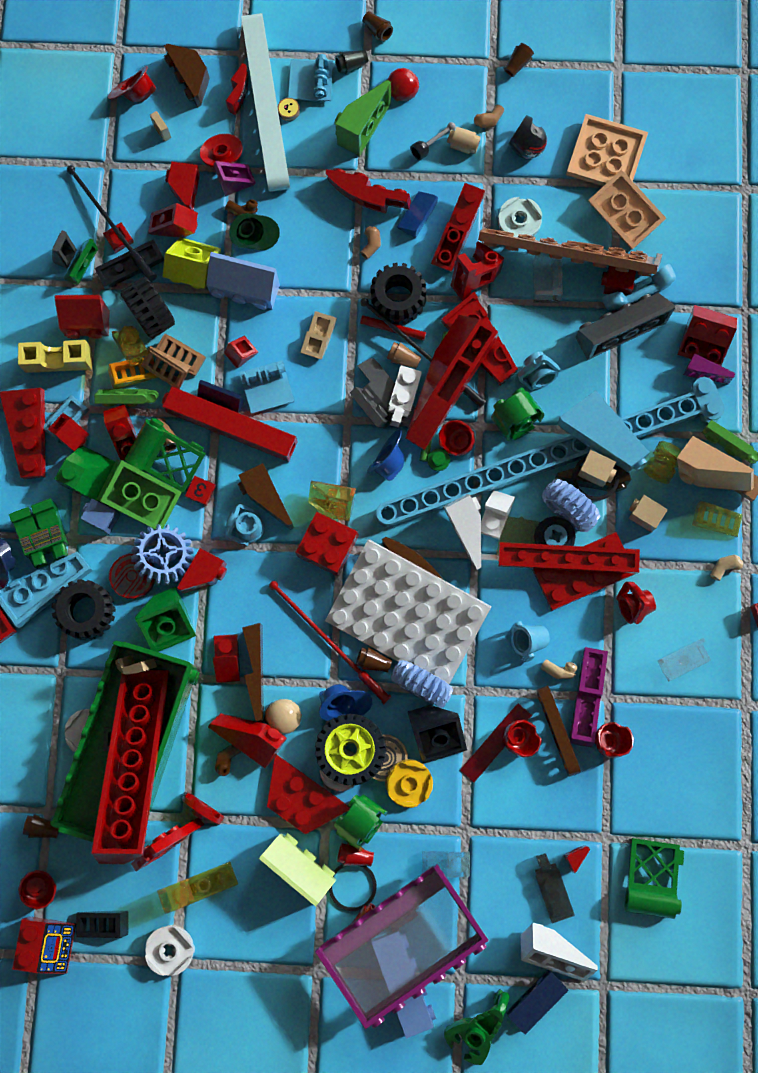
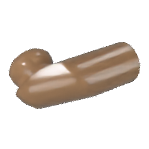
M371 226L365 229L364 234L367 237L368 244L360 252L367 260L381 246L380 231L376 227Z

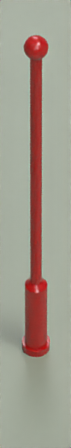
M276 581L270 582V589L275 590L358 673V678L384 705L392 696L388 695L366 671H361L278 587Z

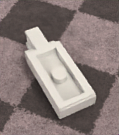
M400 366L388 406V412L393 413L391 426L399 428L402 416L408 417L410 415L422 371Z

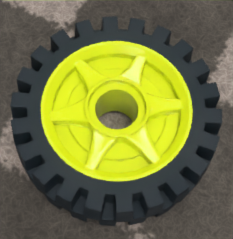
M356 714L340 715L325 724L317 736L318 739L315 744L317 763L328 778L339 784L359 785L376 776L382 768L386 758L384 736L377 725L364 716ZM350 743H354L357 747V752L353 756H347L345 753V747Z

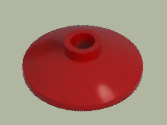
M218 134L203 143L200 149V157L210 167H214L213 163L215 161L232 164L241 156L243 146L240 139L234 135Z

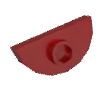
M188 791L182 796L181 800L192 808L190 812L197 818L202 820L206 817L219 825L223 821L224 816Z

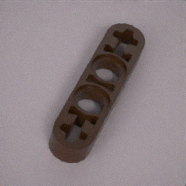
M545 686L536 689L538 699L568 776L571 777L581 773L550 688Z

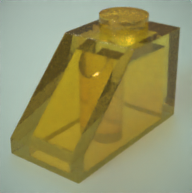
M311 480L308 503L329 518L350 521L356 488Z

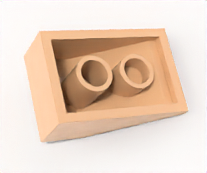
M694 436L691 437L677 457L679 476L682 481L689 485L693 483L698 487L752 491L754 488V469Z

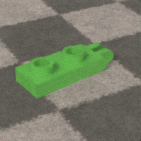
M99 389L94 396L95 404H102L105 407L115 406L116 404L134 407L138 404L155 402L159 394L155 390Z
M712 419L701 432L711 443H718L724 447L725 452L729 455L737 456L751 464H755L758 461V452L751 445Z

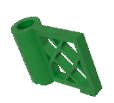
M146 419L128 451L125 461L137 469L145 470L184 493L206 455L203 452L204 447L194 441L189 444L166 431L163 427L164 424L158 419ZM167 438L176 443L177 452L166 453L164 444ZM192 452L199 457L196 463L186 465L183 453ZM179 455L182 467L171 469L168 457ZM164 458L167 467L166 471L159 472L152 468L155 460ZM184 470L186 481L183 485L175 481L173 472Z
M636 838L631 839L628 884L624 904L626 912L675 919L676 914L680 915L682 902L677 897L679 865L683 866L684 850H680V845ZM637 845L646 846L652 853L643 862L636 854ZM652 847H658L659 849L655 851ZM664 848L673 850V860L667 865L658 855ZM653 857L663 867L654 876L644 865ZM635 860L639 863L637 867H635ZM640 867L650 877L644 884L634 883V873ZM666 871L671 877V888L662 887L656 880V877ZM653 881L656 886L648 884Z

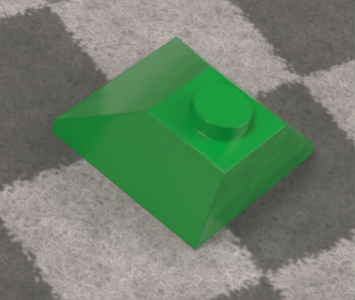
M82 446L65 459L54 479L60 485L90 500H96L115 461Z
M176 586L154 595L135 616V620L149 647L156 652L196 636Z

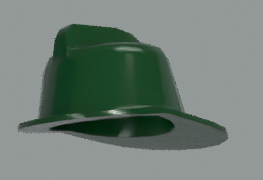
M243 213L238 215L233 222H230L229 237L231 242L241 248L267 250L277 243L280 236L278 224L267 216Z

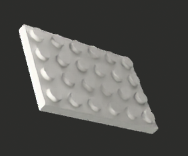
M369 539L325 621L398 662L401 660L408 661L450 684L492 606Z

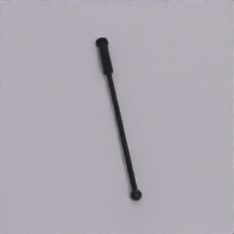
M69 165L67 172L73 175L129 250L130 257L150 282H153L157 278L155 272L150 269L138 251L133 250L76 174L75 167Z
M367 298L360 300L361 306L371 310L426 359L432 362L433 358L369 304ZM468 385L462 392L478 405L479 409L487 401Z

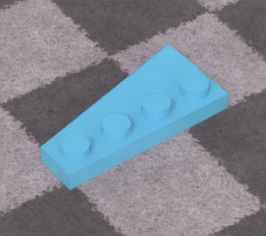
M75 552L50 564V567L41 571L37 570L31 573V576L20 581L16 580L10 583V586L0 590V605L15 626L21 628L56 600L54 597L56 594L60 595L62 593L59 590L62 586L67 588L69 582L73 581L76 583L78 579H83L93 570L78 552Z

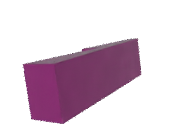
M584 648L569 737L571 744L590 748L595 744L608 651Z

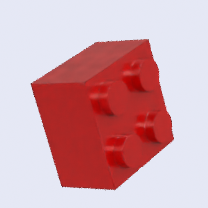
M316 511L296 550L297 557L339 577L359 537L358 531Z

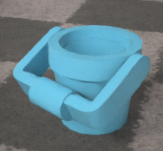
M536 352L524 360V368L518 372V378L523 385L533 391L552 383L558 377L560 367L548 356L544 355L543 352Z
M242 504L236 505L227 520L225 537L244 546L260 540L265 533L264 522L259 516L260 512ZM240 509L247 511L238 515ZM234 528L239 538L231 536Z
M522 621L513 624L510 628L512 647L520 656L522 663L531 661L535 657L533 652L546 648L550 642L549 632L544 626L523 625Z

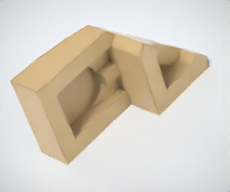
M133 655L115 660L117 669L123 674L139 673L157 667L154 658L136 664Z

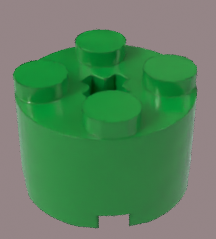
M519 388L508 399L497 401L493 405L495 411L491 416V419L506 440L510 441V437L513 440H517L535 428L533 423L536 420L540 423L544 418V412L528 391H525L524 388Z
M364 794L360 797L355 795L348 804L349 811L345 816L341 815L334 824V827L337 829L336 835L358 851L363 849L360 845L363 842L368 844L383 823L380 820L381 815L386 816L388 811Z

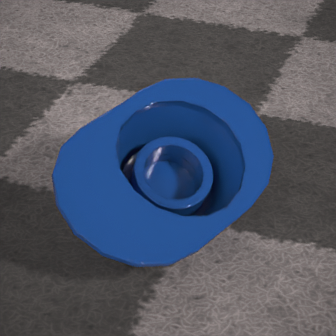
M401 430L395 431L389 437L375 461L368 468L367 473L376 472L386 480L391 481L401 471L404 465V455L397 445L401 438Z
M341 684L330 686L319 693L321 700L319 715L326 721L346 714L362 716L372 706L370 694L365 691H350Z

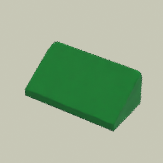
M90 238L82 244L64 276L65 280L79 285L98 251L93 239Z

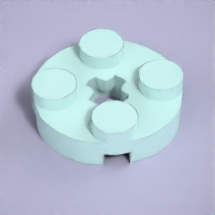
M514 197L507 200L501 206L498 215L500 230L514 233L513 237L517 238L519 234L535 236L542 223L540 207L529 198L525 200L520 199V197ZM515 216H524V223H517Z

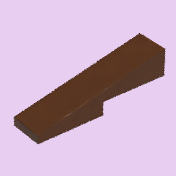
M257 623L242 627L253 669V673L244 676L255 720L261 722L264 721L263 625Z

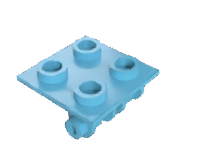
M319 54L315 61L291 60L288 98L304 101H331L333 61H328L324 54Z
M283 360L240 372L251 414L294 402Z

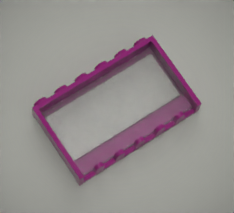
M436 863L316 948L315 952L364 1028L367 1029L369 1026L375 1028L385 1020L383 1016L390 1011L395 1014L405 1006L404 1001L411 996L413 999H416L426 991L424 987L429 983L437 984L446 977L445 972L453 967L456 970L466 963L465 958L472 952L474 955L482 952L487 947L485 943L489 940Z

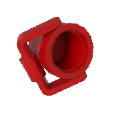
M625 582L616 596L620 612L629 624L641 623L646 615L656 610L655 599L649 590H641L634 582Z

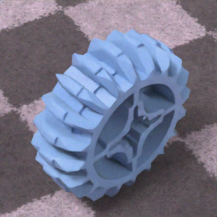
M554 479L545 487L542 494L544 503L558 517H563L569 521L575 530L588 532L597 524L601 516L596 505L579 489L573 487L572 484H568L560 479Z
M158 524L154 531L149 526L147 528L148 534L141 531V539L136 538L134 540L136 546L131 549V552L134 554L131 556V561L136 562L134 569L141 570L139 572L140 577L148 575V583L153 578L156 579L157 586L160 584V580H164L165 585H169V579L176 583L178 582V576L183 578L185 575L184 570L187 571L190 566L189 563L194 559L191 556L194 553V548L189 547L191 540H184L186 537L185 532L178 535L177 527L170 531L168 524L165 526V529H161V526ZM165 540L174 543L176 546L167 545ZM157 541V546L154 549L144 552L149 544ZM161 547L162 552H165L166 555L165 563L163 562V557L159 555ZM177 557H182L176 566L168 568L170 561L176 560ZM147 561L158 564L160 569L153 568Z
M404 660L399 661L394 667L391 680L399 687L439 708H443L450 700L453 689L439 677Z

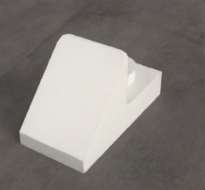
M493 490L485 504L486 510L481 521V534L500 540L515 497Z

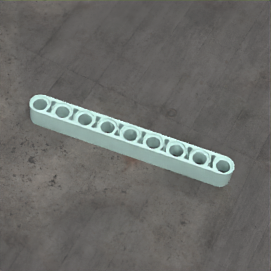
M263 14L241 16L269 192L291 189Z

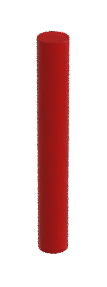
M364 315L361 317L360 324L396 333L382 320ZM394 324L408 337L422 341L425 340L426 332Z

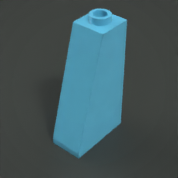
M596 390L559 418L558 425L560 428L599 454L615 461L617 466L628 473L634 468L636 471L647 463L646 458L650 452Z

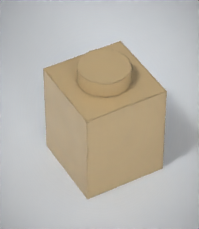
M590 450L578 476L603 487L606 482L611 483L617 471L613 469L616 462Z
M643 495L640 500L635 499L630 506L629 511L632 513L629 519L652 533L668 509Z

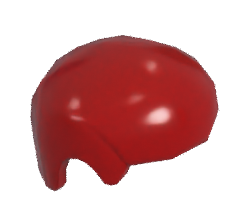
M397 68L390 73L387 79L391 82V96L395 101H409L415 97L419 90V80L409 69Z
M460 420L447 422L442 426L438 434L440 446L453 456L466 455L472 450L475 443L474 431Z
M515 720L505 728L503 740L506 748L511 753L519 757H530L539 750L542 739L538 736L536 726L526 720Z
M609 722L601 725L596 731L595 745L599 752L608 758L622 757L627 755L633 748L634 737L629 727L621 726L617 722Z
M41 870L28 872L20 880L18 887L19 897L23 904L29 908L36 910L45 908L54 900L56 884L47 872Z

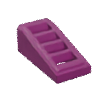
M694 354L683 375L693 378L707 377L714 382L729 384L734 378L735 372Z

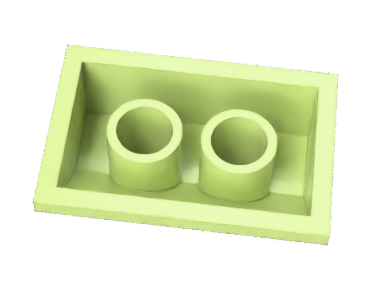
M287 833L286 836L279 834L259 859L316 907L337 880L333 877L335 872L325 864L321 867L316 863L317 857L308 849L302 851L297 847L298 841Z

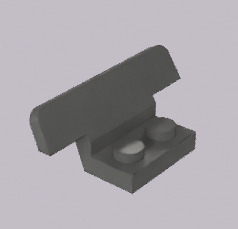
M370 358L357 365L369 379L370 383L364 388L355 387L350 394L376 427L386 428L390 425L393 413L388 412V406L395 383L375 359ZM413 405L410 415L408 417L402 416L401 419L408 429L415 411Z

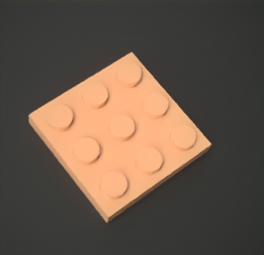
M586 114L566 175L604 186L622 169L633 181L648 132Z

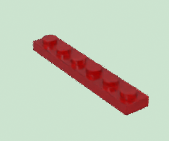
M499 543V567L639 573L640 549Z

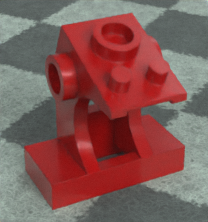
M479 241L476 242V249L473 254L474 259L478 263H472L465 253L458 255L450 286L462 301L471 294L472 290L493 282L500 274L504 262L503 256Z

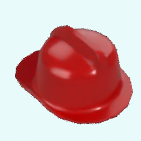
M148 66L142 67L136 74L118 84L109 93L108 99L112 100L123 95L130 101L143 102L155 92L156 86L146 73Z

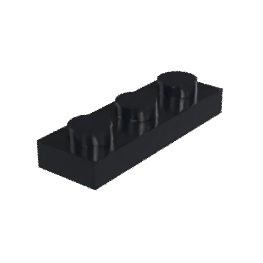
M154 239L133 249L138 251L150 268L164 261ZM129 251L95 268L105 290L142 272L130 257Z

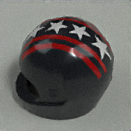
M528 115L525 116L508 144L521 158L533 159L543 153L547 145V136L544 129L535 126L532 122L533 118Z

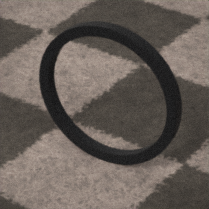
M584 457L574 468L572 475L574 487L579 489L590 500L598 501L608 498L615 492L619 484V472L616 465L613 467L617 471L612 490L603 496H590L579 488L576 480L577 470L586 459Z
M341 864L340 866H338V867L334 870L335 875H336V873H337L340 869H342L343 867H346V866H343V864ZM367 866L360 867L370 874L373 881V892L369 900L359 907L344 906L335 898L331 886L329 893L338 907L347 911H358L364 905L368 906L372 902L376 894L377 884L373 872Z

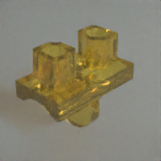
M124 326L120 332L112 331V337L129 366L142 364V356L148 355V350L139 337L138 330L134 326Z

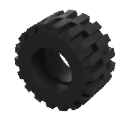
M393 263V267L386 265L384 266V271L379 269L376 272L377 277H373L370 287L371 304H373V307L390 322L392 320L394 324L398 325L399 321L407 324L410 318L415 320L417 314L420 315L426 303L425 280L422 279L420 272L415 273V267L407 268L406 263H402V266H398V263ZM395 286L405 287L411 292V296L402 302H394L385 294L390 288Z
M142 277L121 291V297L148 337L153 339L175 325L174 317L147 278Z
M78 579L76 583L71 581L68 583L67 588L62 586L59 589L62 593L60 595L56 594L54 597L57 602L52 603V608L55 610L52 613V617L56 619L55 624L61 628L62 632L80 640L96 639L95 636L97 635L102 636L105 629H110L109 623L110 621L114 622L115 616L112 614L116 612V607L113 606L114 600L106 589L93 581H84L83 579ZM83 598H92L95 602L93 616L86 622H76L73 617L75 604Z

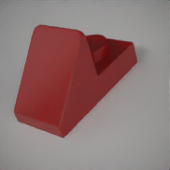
M238 635L214 636L215 657H213L216 682L240 681Z

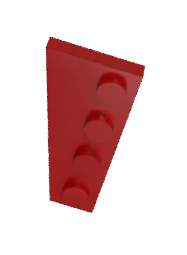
M475 291L441 319V323L448 330L459 315L479 319L493 327ZM498 336L482 361L481 366L501 386L517 372L518 368Z
M42 388L1 391L0 398L20 477L23 479L46 477L45 390Z

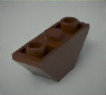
M171 44L164 45L166 51L164 59L169 68L174 67L176 71L174 75L178 83L184 84L186 88L184 92L188 100H193L198 108L202 105L210 79L207 67L196 50Z

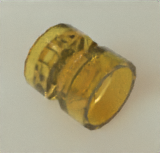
M659 441L653 452L654 457L649 458L643 469L644 472L658 482L669 484L676 472L674 468H678L677 457L682 450L671 443Z

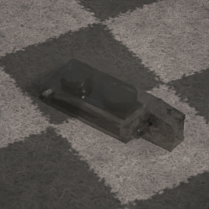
M546 853L537 855L536 858L540 868L535 870V877L551 923L553 924L575 916L559 868H557L555 863H549Z

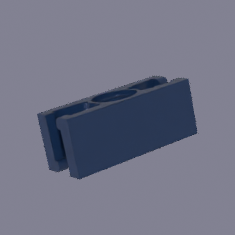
M547 970L506 1011L507 1016L526 1035L569 990L551 970Z

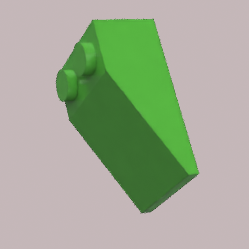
M384 81L348 104L342 113H338L334 122L336 125L337 145L358 156L362 154L391 105L390 81Z
M116 460L96 500L156 530V525L158 524L161 526V529L164 528L182 492L122 460Z

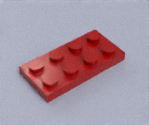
M617 532L583 546L624 549ZM532 569L551 611L635 575L634 573Z

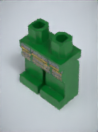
M50 498L31 505L32 510L26 507L9 514L10 520L18 534L24 556L30 559L36 569L48 565L45 557L46 554L52 552L56 561L68 556L66 547L69 546V543L66 539L57 505Z

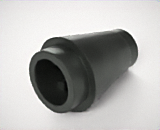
M365 50L340 52L339 55L335 56V64L339 73L344 72L347 74L368 63V56Z

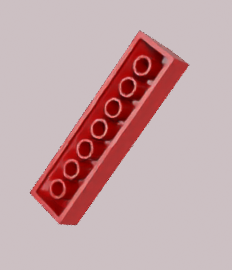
M146 670L133 674L122 673L91 852L99 864H126L143 856L170 675L169 670Z

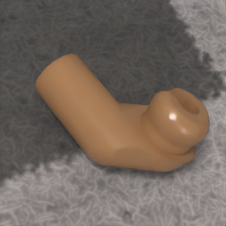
M496 104L491 113L477 114L474 117V124L480 128L494 127L502 116L504 108Z

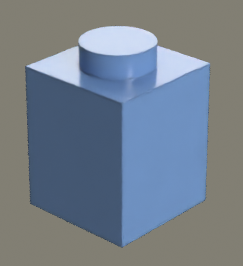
M94 499L86 503L81 511V519L85 523L110 535L120 517L116 510Z

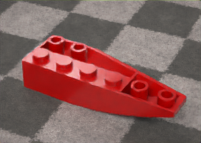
M463 315L457 317L434 353L405 439L425 451L497 340L498 331L476 318Z

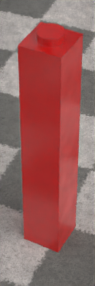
M171 387L170 391L165 393L162 400L163 408L168 414L287 462L290 461L298 443L296 436L175 387Z

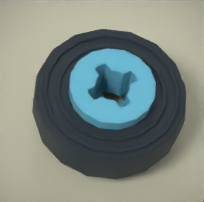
M547 517L535 529V544L574 546L575 530L571 523L563 517Z

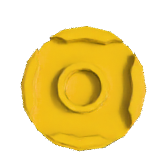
M405 759L397 762L390 768L386 776L385 787L388 796L396 804L402 807L413 808L429 798L433 789V779L424 764L416 760Z

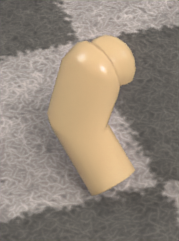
M734 554L722 557L717 561L710 577L720 581L726 570H740L743 567V561Z
M546 659L541 666V670L556 679H570L576 675L577 666L572 662H567L565 667H558Z

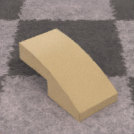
M315 311L300 353L322 360L337 318Z

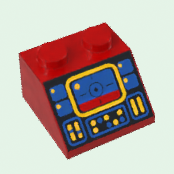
M31 916L23 918L21 920L12 969L32 973H68L76 923Z

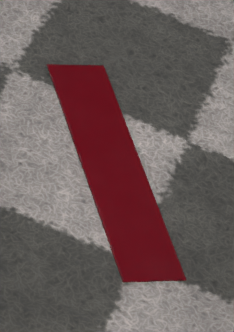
M518 703L460 771L475 782L504 749L503 738L505 728L515 720L528 721L532 715Z

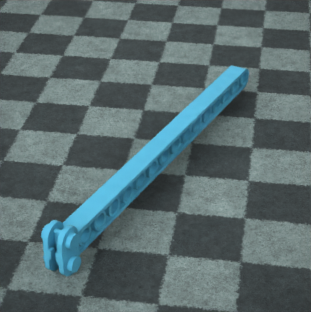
M700 377L694 382L688 394L621 417L620 419L639 439L698 417L706 424L711 419L717 422L724 413V404L713 380L707 377ZM687 404L691 412L682 411L680 405ZM659 412H667L670 419L663 420ZM645 419L649 427H641L638 424V420ZM571 435L386 501L377 508V521L383 527H393L441 510L443 506L466 494H469L471 498L583 459L590 450L596 451L584 444L585 450H577L574 443L581 441ZM560 449L564 452L565 456L563 458H556L553 455V450ZM533 457H540L543 460V464L536 466L532 463L531 459ZM518 464L521 466L522 472L513 473L510 470V466ZM497 472L500 474L501 479L492 481L489 478V474ZM475 479L479 482L480 486L476 489H471L467 482ZM449 487H455L458 490V494L451 497L447 495L446 490ZM431 494L436 496L437 501L434 504H427L424 498ZM407 502H412L416 508L412 512H406L403 509V505ZM385 510H391L394 513V517L390 520L382 518L381 515Z

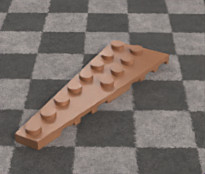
M486 228L479 232L478 238L479 241H484L486 246L496 247L497 244L505 245V249L511 251H518L519 248L526 249L527 253L532 255L546 253L553 259L567 257L571 258V261L574 263L583 264L584 261L593 262V266L606 268L609 265L616 267L615 270L621 272H629L630 269L638 271L639 275L648 277L651 274L657 273L663 255L657 253L656 257H649L639 250L631 251L628 254L625 253L626 250L618 247H609L607 251L603 250L604 246L569 240L559 244L554 238L549 237L547 239L541 238L538 241L535 240L536 237L528 234H519L517 238L513 237L514 233Z

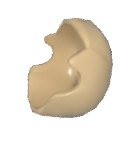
M279 699L272 702L265 710L264 720L266 724L284 735L295 731L300 725L302 714L299 706L292 700Z

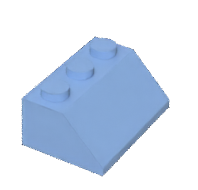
M214 252L210 253L207 288L212 296L219 299L224 297L231 298L239 304L250 303L256 308L263 310L266 308L273 309L280 286L276 268Z

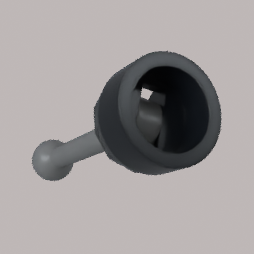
M448 123L447 128L428 142L417 141L412 144L410 150L413 156L419 161L425 158L429 152V146L447 132L455 130V123Z

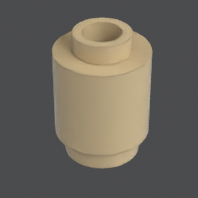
M456 127L455 130L450 131L447 142L451 143L450 148L467 154H476L481 136H477L476 132Z

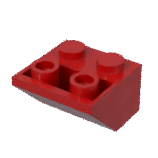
M694 305L677 355L691 359L694 354H697L722 366L737 330V318Z

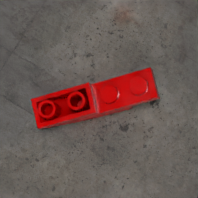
M334 168L333 170L326 169L325 174L328 181L345 197L363 207L385 214L387 213L388 205L410 209V195L403 189L388 190L384 186L377 184L371 186L369 177L360 172L350 174L339 168Z
M464 183L431 262L432 265L452 272L457 256L461 254L473 227L477 212L485 195V190Z

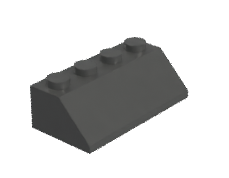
M660 293L652 296L647 294L633 305L631 303L623 305L616 313L611 314V312H608L594 323L587 322L581 325L576 339L587 360L666 324L676 307Z

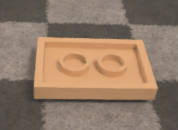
M622 169L588 200L589 204L631 250L666 219Z

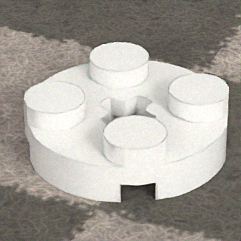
M168 925L157 929L146 942V962L151 970L158 975L173 976L180 974L190 965L193 959L195 946L191 936L186 930L175 925ZM166 944L168 946L174 945V957L172 955L165 956L164 952L166 949L164 946Z

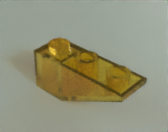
M227 862L157 890L166 914L238 885L231 862Z

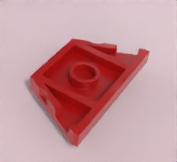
M279 755L275 756L267 807L306 835L349 811L350 808L342 800Z
M196 818L181 828L178 825L174 826L166 833L164 832L156 837L150 846L144 847L143 856L135 859L131 865L137 872L162 857L185 840L189 834L204 826V823L201 819Z

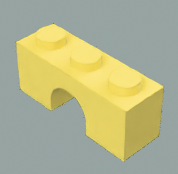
M86 340L63 341L62 347H48L41 342L18 343V365L25 373L92 370V348Z

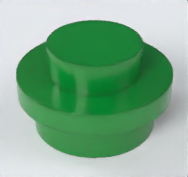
M440 448L432 450L428 455V465L435 471L445 470L450 464L448 452Z

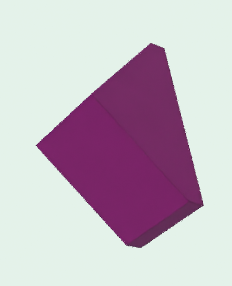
M219 161L213 163L225 196L256 184L248 164H231Z

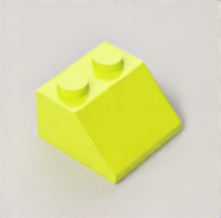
M180 237L165 252L163 277L170 279L174 283L182 282L196 289H205L207 286L210 253L220 254L221 248Z

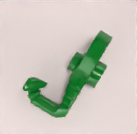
M499 989L494 994V1006L490 1010L478 1014L474 1018H463L447 1026L444 1031V1037L450 1048H453L454 1042L460 1043V1034L463 1041L470 1048L469 1054H465L464 1060L475 1065H482L488 1056L492 1039L503 1022L510 998L509 994Z

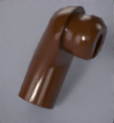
M250 199L245 205L240 206L229 200L225 210L235 216L243 213L256 214L258 203Z
M233 745L220 751L216 758V772L220 776L228 775L231 759L242 751Z

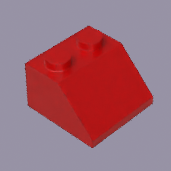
M55 295L59 329L64 336L71 339H78L80 336H88L93 339L109 336L110 310L100 295Z

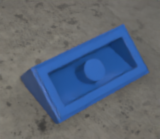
M419 191L397 228L416 238L435 208L438 197Z

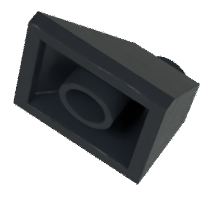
M432 705L407 712L422 764L467 751L458 713Z

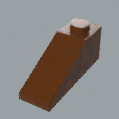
M262 463L239 474L241 482L237 484L242 494H248L251 501L287 528L293 529V523L264 464Z

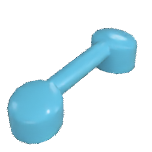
M667 264L652 276L654 284L627 296L623 292L611 293L604 296L602 302L607 310H619L623 305L638 301L644 295H651L668 288L675 281L676 275L671 265Z

